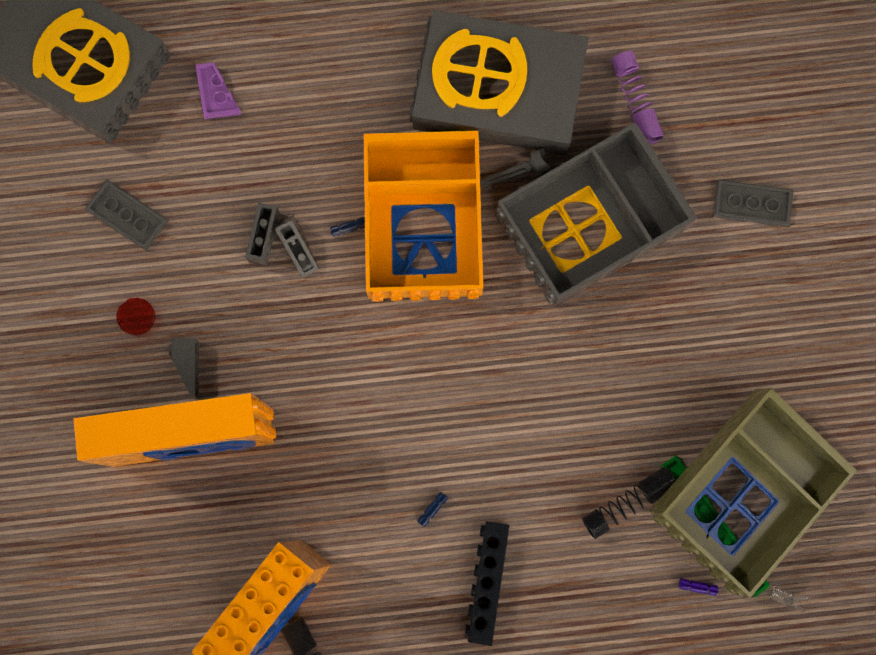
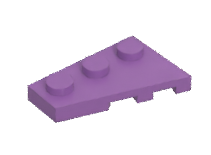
M215 63L195 64L204 119L241 115V111L226 87Z

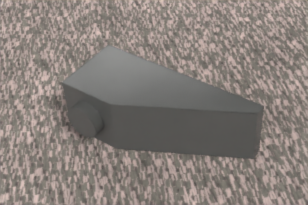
M294 215L278 222L275 230L302 278L319 270V266Z
M195 338L172 339V344L169 345V355L172 356V360L190 396L199 398V341Z

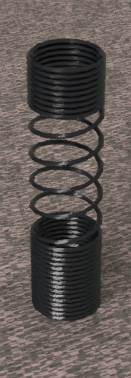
M663 467L638 482V485H634L635 495L631 491L625 490L627 501L619 495L616 498L618 506L612 501H608L611 514L604 507L600 506L599 511L595 509L585 515L584 518L582 517V521L591 536L596 539L610 531L601 508L618 525L610 503L627 520L618 497L636 515L628 499L627 492L644 509L635 486L641 490L649 503L653 504L665 494L676 480L666 467Z
M303 617L286 625L281 630L294 655H306L317 646ZM317 652L311 655H321L322 652Z

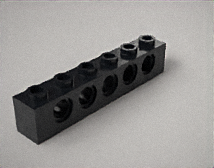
M485 521V525L481 524L480 536L483 537L482 545L478 544L477 556L480 557L479 565L475 564L474 576L477 577L476 585L472 584L471 596L474 597L473 605L469 604L468 616L471 617L470 625L466 624L464 636L468 637V642L492 646L510 526L508 524ZM492 536L498 539V545L495 548H490L487 545L488 538ZM489 556L495 559V565L492 568H487L484 565L485 558ZM484 577L492 579V585L489 588H484L481 585V580ZM481 597L489 599V605L486 608H481L478 605V600ZM479 617L486 619V625L483 628H478L475 625V621Z

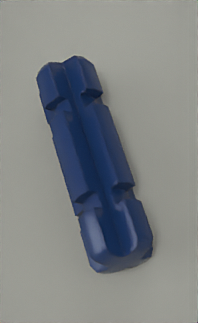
M365 217L358 218L357 221L351 220L341 223L340 226H331L332 236L336 237L340 236L341 233L346 234L356 231L357 228H365Z
M442 492L435 497L436 500H433L424 511V514L418 518L417 522L423 527L430 522L429 519H432L441 508V505L447 501L448 497Z

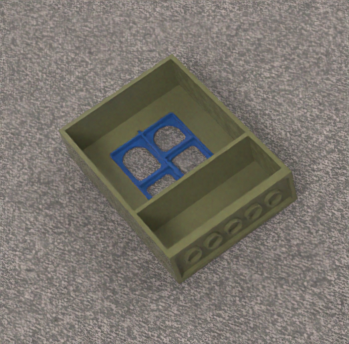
M772 388L755 389L649 512L653 515L652 519L658 525H664L668 529L667 533L676 540L678 538L682 542L681 547L688 553L692 552L697 556L695 560L703 567L707 566L711 570L709 573L718 581L721 579L725 583L724 587L732 594L736 593L740 597L751 598L857 470ZM730 464H734L747 476V481L733 498L727 502L712 488V485ZM753 486H757L770 498L769 505L759 516H755L742 503V499ZM704 494H707L721 508L720 513L715 519L708 523L700 522L694 513L696 503ZM734 509H737L750 522V527L736 543L725 545L718 538V528Z

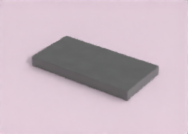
M108 179L85 208L90 214L145 251L149 249L168 223L166 218Z
M717 180L713 217L789 227L793 189Z

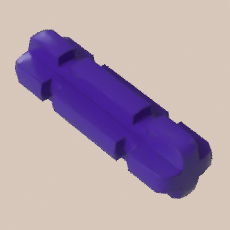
M683 578L679 580L678 587L680 589H689V591L703 594L708 593V595L713 596L718 594L717 585H708V583L689 581Z

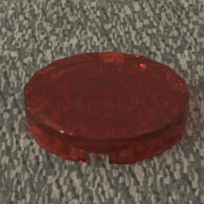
M138 297L126 300V302L119 306L116 314L117 323L125 333L133 336L147 333L153 327L156 319L155 310L152 305L145 299Z

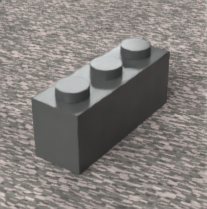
M258 202L245 256L250 263L268 266L276 231L275 226L278 223L280 214L277 206Z

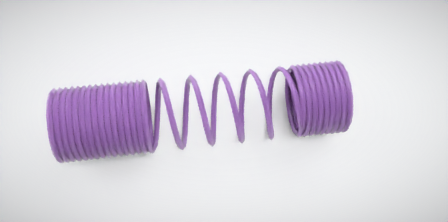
M625 51L619 53L611 59L616 75L619 76L618 82L624 83L621 90L627 92L624 99L630 101L627 107L633 110L630 115L633 123L636 122L649 144L658 142L664 135L654 109H645L632 116L637 109L648 107L652 103L647 102L637 108L629 107L631 102L643 99L649 94L644 93L634 99L626 98L628 93L640 90L646 85L636 86L629 91L623 90L624 85L638 81L642 76H636L627 82L620 81L621 76L631 74L639 69L634 52Z

